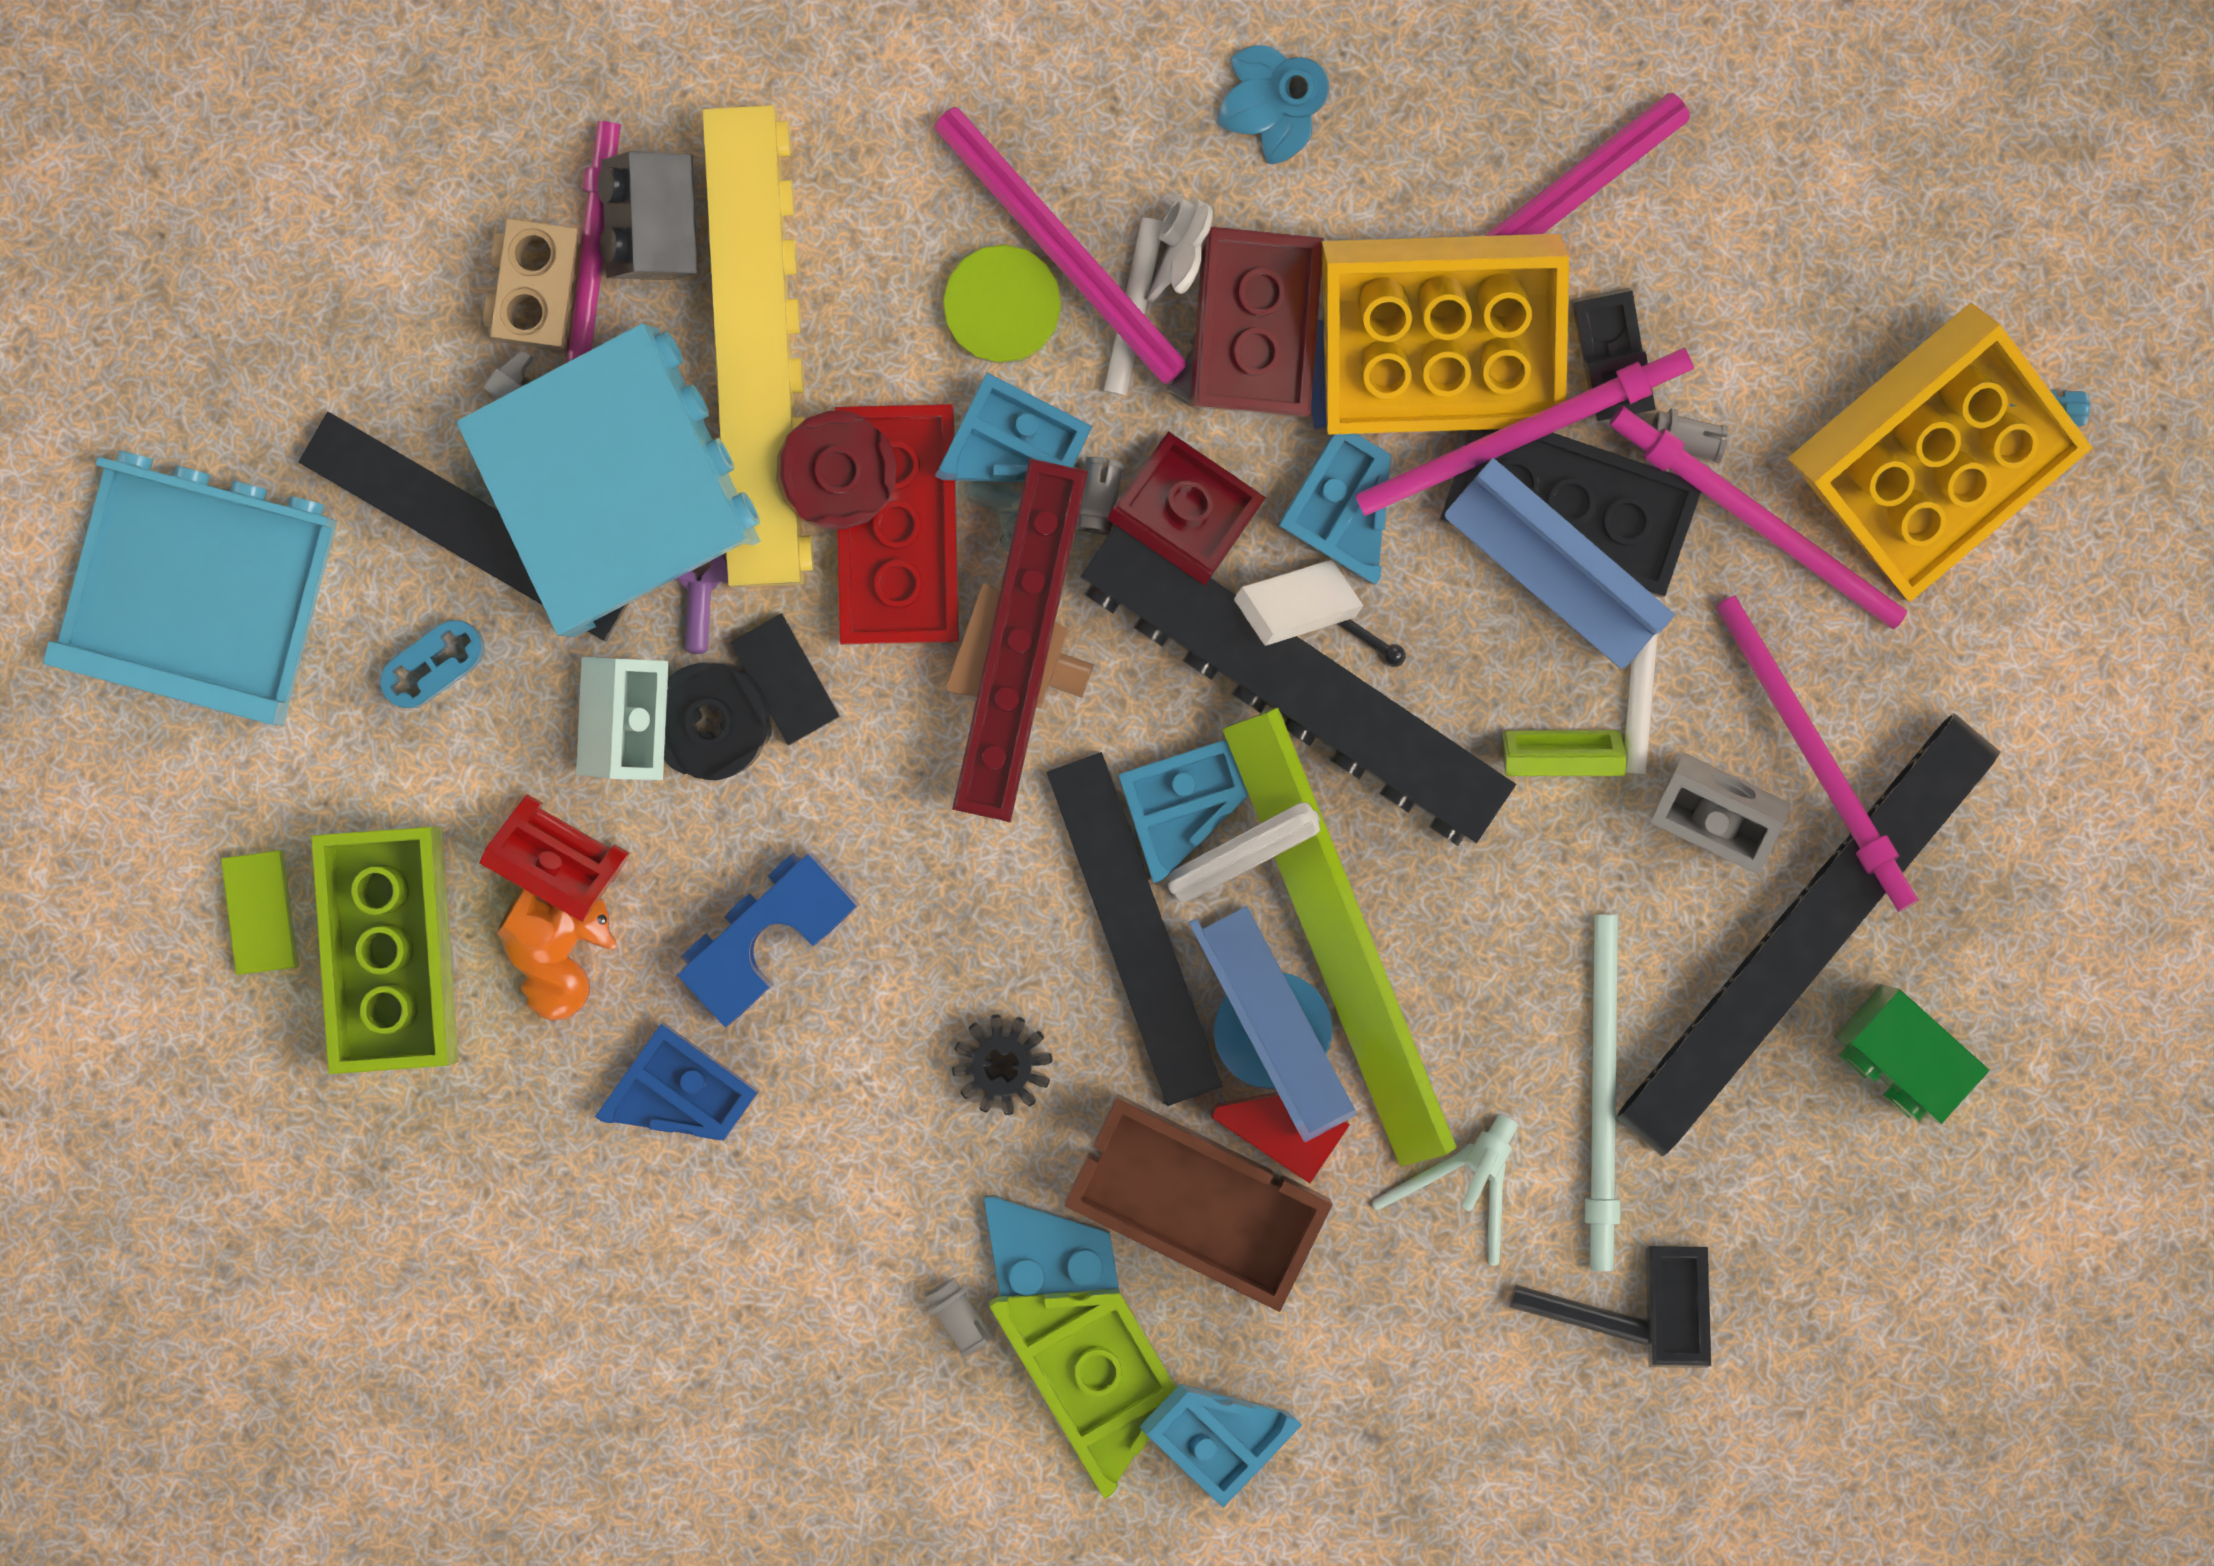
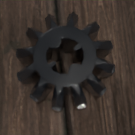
M993 1014L990 1021L992 1036L988 1037L982 1026L977 1022H974L968 1028L972 1037L980 1044L978 1048L963 1041L956 1043L954 1048L956 1052L973 1059L972 1063L954 1065L952 1067V1074L957 1077L973 1074L975 1080L966 1084L960 1093L967 1099L980 1087L986 1091L980 1102L979 1109L987 1113L992 1107L995 1095L1002 1096V1110L1004 1114L1012 1115L1015 1106L1013 1093L1017 1092L1023 1103L1029 1107L1036 1103L1034 1093L1025 1085L1027 1081L1039 1087H1048L1050 1078L1043 1073L1033 1071L1032 1067L1052 1063L1053 1056L1050 1052L1031 1054L1030 1049L1040 1044L1044 1039V1034L1040 1030L1033 1032L1025 1041L1018 1038L1025 1026V1019L1023 1017H1016L1010 1034L1003 1033V1019L1001 1015ZM996 1049L1001 1055L1013 1052L1019 1062L1014 1063L1012 1069L1017 1070L1018 1073L1011 1079H1008L1003 1073L995 1077L990 1075L986 1066H991L993 1060L987 1058L991 1051Z

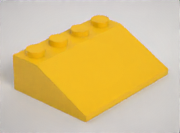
M1561 234L1322 241V310L1328 435L1503 429L1566 401L1569 254Z
M1970 302L1787 459L1817 497L1910 603L2093 449V447L2001 324Z

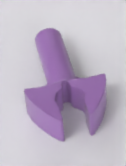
M724 554L711 560L710 569L702 575L701 581H698V576L693 570L674 579L680 580L687 589L685 650L688 653L703 654L708 651L711 592L720 582L728 583L727 560Z

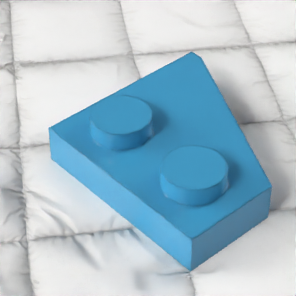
M986 373L935 476L942 480L1024 482L1029 458L1073 468L1093 426Z
M1331 434L1276 526L1369 583L1376 585L1381 578L1382 566H1379L1382 530H1385L1387 507L1364 516L1355 494L1389 480L1391 454L1358 434Z
M1227 740L1118 774L1153 883L1162 881L1249 795Z
M995 1195L984 1196L1000 1297L1119 1288L1109 1230L1072 1221L1040 1209L1036 1210L1004 1200V1198Z
M1180 1384L1139 1427L1224 1508L1302 1424L1288 1411Z

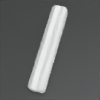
M1300 802L1174 869L1169 874L1170 883L1168 888L1171 894H1175L1180 902H1189L1315 836L1320 831V817L1317 811H1313L1308 803Z

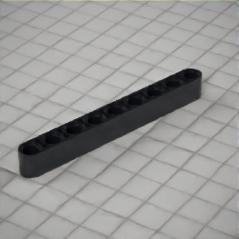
M1955 713L1951 714L1940 724L1867 812L1880 836L1887 835L1899 854V858L1895 861L1902 873L1987 773L2000 754L1999 749ZM1851 833L1619 1110L1616 1119L1661 1157L1665 1156L1682 1139L1886 894L1875 873L1868 874L1857 857L1856 852L1860 848Z

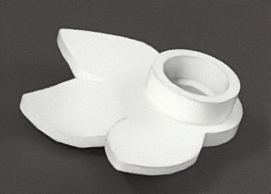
M1180 197L1169 209L1159 233V240L1168 245L1154 271L1147 296L1148 300L1154 301L1158 299L1164 289L1171 283L1174 291L1179 294L1185 293L1192 285L1201 263L1200 245L1209 233L1213 221V210L1207 203L1199 199L1189 202Z

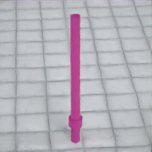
M597 122L592 167L585 168L583 192L588 193L566 363L592 350L603 267L600 239L604 230V206L598 194V177L602 170V159L615 156L618 153L621 124Z
M1684 347L1644 366H1640L1639 362L1616 371L1618 377L1355 494L1364 516H1367L1626 399L1632 404L1652 395L1651 388L1694 370L1693 363Z
M1621 406L1609 422V426L1645 451L1643 457L1662 471H1666L1669 468L1891 629L1897 628L1907 614L1906 609L1683 449L1684 442L1665 428L1659 432L1624 406Z
M1736 595L1723 600L1715 607L1859 846L1860 850L1856 852V855L1868 874L1875 873L1898 912L1911 907L1919 899L1895 861L1899 858V854L1887 835L1881 837Z

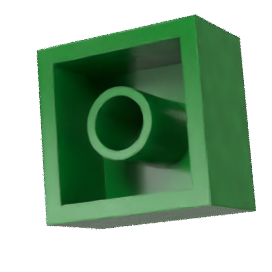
M1880 984L1834 1035V1038L1845 1047L1838 1056L1864 1079L1868 1077L1875 1083L1880 1078L1889 1086L1883 1093L1885 1099L1907 1118L1910 1119L1912 1117L1918 1123L1924 1118H1928L1942 1124L1990 1071L1901 989Z

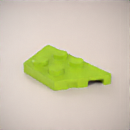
M1119 1288L1044 1293L1030 1296L995 1297L989 1301L990 1309L1103 1498L1110 1497L1118 1487L1120 1477L1134 1456L1140 1454L1150 1439L1139 1426L1177 1388V1385Z

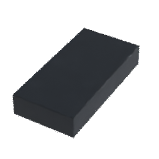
M784 614L777 615L730 642L748 675L762 689L769 705L770 714L789 746L841 717Z
M1649 1246L1646 1248L1648 1366L1708 1368L1711 1366L1708 1247Z

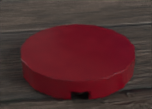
M829 410L803 420L786 436L777 455L776 480L784 502L799 519L819 529L846 530L870 521L884 507L895 487L896 460L889 440L872 423L853 412Z

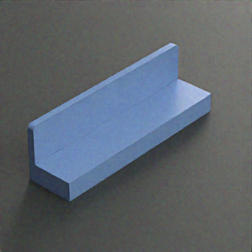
M1494 458L1486 464L1445 512L1446 520L1618 668H1626L1655 634L1661 633L1676 615Z
M1245 906L1204 929L1201 928L1197 918L1190 921L1189 924L1303 1141L1307 1142L1358 1115L1248 907Z

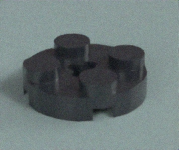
M725 662L691 664L669 676L667 681L664 761L672 769L684 775L688 774L694 778L714 781L737 775L750 767L760 756L764 745L768 743L772 735L769 705L757 682L750 675L739 670L737 666ZM707 704L712 711L721 710L725 719L720 723L722 733L717 737L711 731L701 733L697 728L696 723L700 722L703 718L700 711L703 705Z

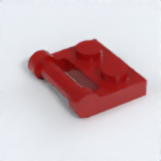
M526 794L487 845L479 864L577 920L584 922L610 884L618 877L630 852L616 844H613L611 848L541 809L543 802Z

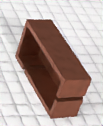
M1117 1094L1094 1141L1093 1147L1101 1150L1102 1153L1100 1157L1090 1152L1088 1153L1065 1200L1064 1206L1280 1312L1333 1206L1331 1199L1284 1175L1281 1176L1278 1184L1275 1185L1271 1183L1274 1176L1272 1169Z

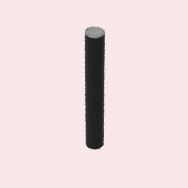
M1519 1285L1514 1287L1509 1305L1510 1308L1648 1346V1324L1645 1320Z

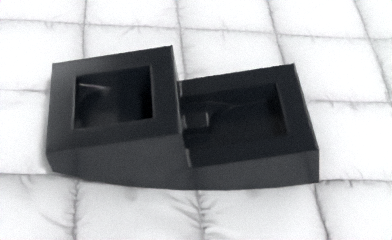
M1625 288L1571 299L1589 390L1617 378L1616 371L1636 362H1639L1640 366L1648 364L1646 351L1642 349L1633 290ZM1652 388V395L1630 404L1628 399L1595 413L1596 420L1612 419L1621 406L1626 407L1634 414L1656 410Z

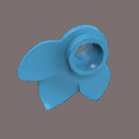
M1254 45L1245 48L1231 57L1233 69L1242 83L1234 87L1223 99L1217 118L1218 124L1235 133L1251 135L1261 133L1263 152L1269 164L1281 163L1292 158L1310 140L1312 135V115L1318 112L1328 99L1330 91L1329 78L1323 67L1312 59L1304 57L1287 59L1275 48L1265 45ZM1300 75L1306 79L1308 91L1304 97L1296 99L1289 91V84L1294 77Z

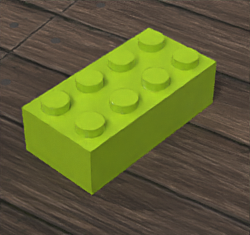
M442 826L311 835L328 1075L440 1067L459 1062Z

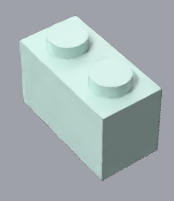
M581 657L576 775L607 779L663 780L668 661Z

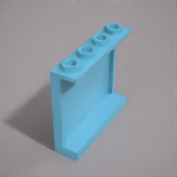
M644 323L456 421L557 636L577 637L595 628L596 626L593 621L742 544L754 546L761 542L754 526L760 524L758 513L745 492L738 494L730 478L729 472L734 470L732 458L719 438L712 440L703 421L704 418L709 416L707 406L696 387L692 384L686 385L677 367L683 363L679 347L669 332L661 333L659 328Z
M118 450L116 461L97 457L96 465L104 468L59 639L58 642L48 641L43 664L259 722L283 726L338 521L322 516L324 504L290 496L286 507L265 501L267 489L238 481L232 482L230 491L208 486L210 474L177 465L175 466L173 476L151 471L154 459Z

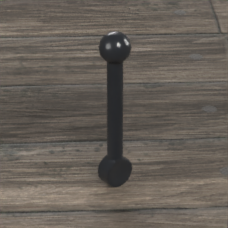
M1351 619L1337 623V625L1382 654L1383 660L1388 666L1399 667L1404 663L1406 653L1400 645H1388Z

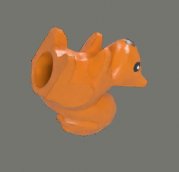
M520 888L496 932L502 938L503 947L512 965L527 976L520 989L527 997L526 1005L538 1013L539 1017L552 1021L564 1020L575 1015L584 1006L590 995V980L586 971L569 957L577 941L580 939L611 950L617 947L616 938L610 932L609 913L603 899L600 898L585 921L581 922L555 906L537 898L523 888Z

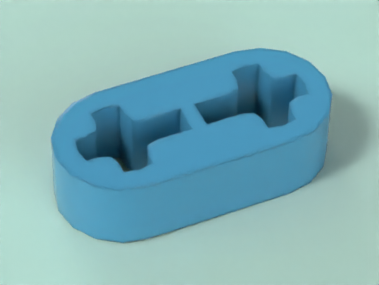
M459 620L447 621L438 625L393 658L384 667L380 679L381 689L385 698L393 705L401 708H418L430 702L474 670L482 661L485 653V643L480 631L473 625ZM452 632L457 637L465 635L470 637L471 642L465 648L469 656L466 661L462 662L458 658L452 657L438 665L434 658L447 649L448 643L444 637L448 633ZM425 664L429 666L432 671L422 677L417 683L418 688L421 690L418 696L414 697L409 692L400 694L396 692L394 687L401 681L400 676L397 674L400 668L404 667L407 671L414 672Z

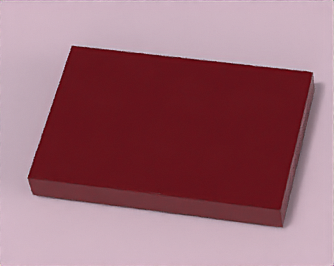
M1221 227L1210 228L1209 233L1202 242L1190 407L1296 417L1310 416L1322 271V241H1324V238Z

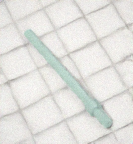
M1594 914L1591 1198H1585V1223L1591 1224L1590 1270L1614 1271V1224H1620L1621 1199H1615L1618 915Z

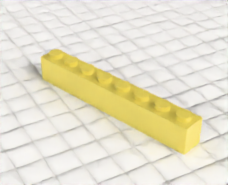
M774 105L703 109L720 440L732 458L734 470L729 472V475L738 494L745 492L748 495L760 519V524L754 526L761 542L754 546L742 544L727 552L728 586L732 588L802 585L804 584L803 571H814L812 535L801 536V519L784 502L776 480L777 455L786 436L806 419L805 417H795L794 394L804 393V369L802 357L792 358L791 334H801V313L799 298L789 299L787 275H798L796 240H785L784 216L795 215L793 181L782 180L781 157H790L792 154L789 121H779V113Z

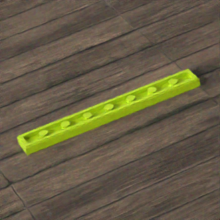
M1277 707L1223 728V733L1260 823L1300 802L1308 803L1313 811H1317L1320 817V831L1318 834L1276 855L1274 858L1400 1167L1447 1155L1457 1148L1279 708Z

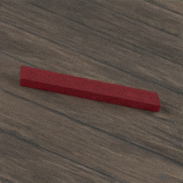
M1029 458L952 810L1010 823L1012 821L1088 477V471Z

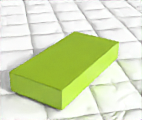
M1505 730V732H1502V757L1506 776H1625L1626 754L1621 732L1618 730Z
M279 850L221 858L236 975L298 967L284 851Z

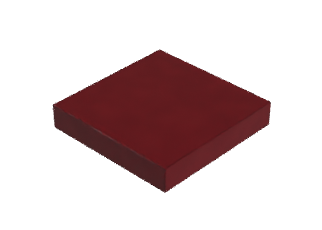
M1168 431L1114 505L1106 519L1206 586L1266 497Z

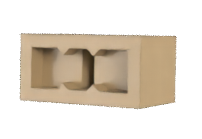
M513 219L506 220L505 233H496L492 248V268L500 269L497 291H488L484 305L483 324L485 327H491V338L499 343L563 352L568 351L583 233L579 229ZM535 241L548 243L551 256L546 266L536 271L526 270L522 264V253L526 246ZM534 299L539 301L542 306L540 322L528 330L518 329L513 319L516 307L525 300Z

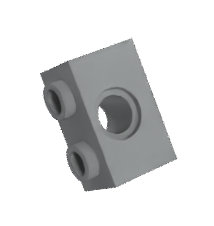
M1683 752L1656 806L1650 823L1759 875L1785 824L1791 803Z

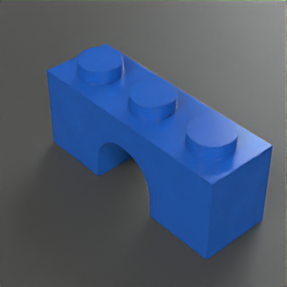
M794 853L790 854L767 876L774 885L763 896L756 900L751 893L747 894L724 916L731 925L713 941L707 933L704 934L681 956V959L687 966L677 976L725 1028L731 1025L773 986V983L758 968L754 958L755 942L765 928L773 924L791 926L799 931L812 946H815L860 905L813 853H808L801 860Z

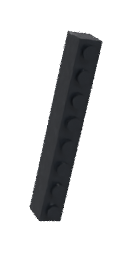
M1117 525L1113 527L1080 576L1083 581L1090 585L1084 593L1089 599L1112 614L1115 613L1120 605L1137 616L1139 619L1134 625V629L1161 647L1165 645L1168 639H1171L1186 649L1188 653L1182 661L1208 679L1213 680L1217 672H1220L1237 684L1232 695L1260 714L1267 705L1273 709L1278 707L1280 713L1286 717L1284 723L1288 733L1309 747L1318 738L1336 751L1330 759L1331 762L1358 780L1361 779L1366 771L1383 782L1385 786L1380 791V795L1407 813L1411 811L1414 805H1417L1435 817L1429 828L1456 846H1459L1463 838L1477 844L1517 785L1298 636L1265 646L1235 602L1234 598L1236 595L1212 578H1210L1206 586Z

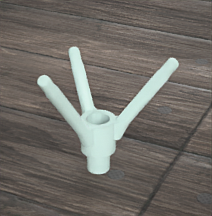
M1498 1114L1488 1132L1482 1131L1475 1144H1468L1454 1156L1375 1198L1371 1202L1372 1208L1380 1210L1389 1204L1395 1203L1464 1165L1475 1172L1462 1204L1464 1210H1473L1487 1179L1490 1181L1488 1263L1491 1266L1498 1265L1500 1262L1505 1162L1512 1151L1509 1142L1516 1132L1518 1124L1510 1118Z

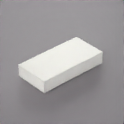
M1333 560L1243 586L1234 598L1265 646L1353 619L1363 607V604Z

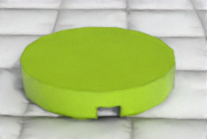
M1006 244L983 247L964 258L949 277L943 298L946 323L957 343L977 359L998 364L1021 362L1041 351L1056 332L1061 312L1059 286L1047 264L1029 250Z

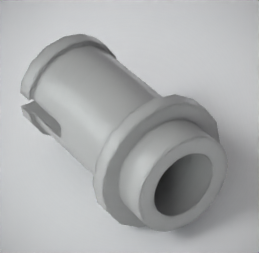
M1672 408L1668 413L1659 411L1656 413L1652 423L1653 428L1659 432L1665 428L1684 442L1683 449L1692 456L1720 463L1727 445V440L1722 439L1728 436L1729 430L1727 425H1716L1678 416V410Z
M1087 457L1086 471H1088V477L1076 528L1090 533L1108 535L1114 523L1106 518L1116 504L1121 473L1124 471V463L1110 459L1109 464H1107L1104 483H1101L1100 477L1104 458Z
M953 1277L938 1285L924 1297L930 1305L926 1311L930 1316L933 1314L937 1315L959 1348L962 1357H966L987 1344V1341L991 1340L995 1335L991 1330L989 1331L965 1295L969 1290L966 1284L959 1286Z

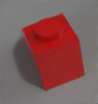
M1278 1092L1217 1103L1210 1113L1213 1119L1309 1184L1350 1126L1347 1120L1304 1142Z

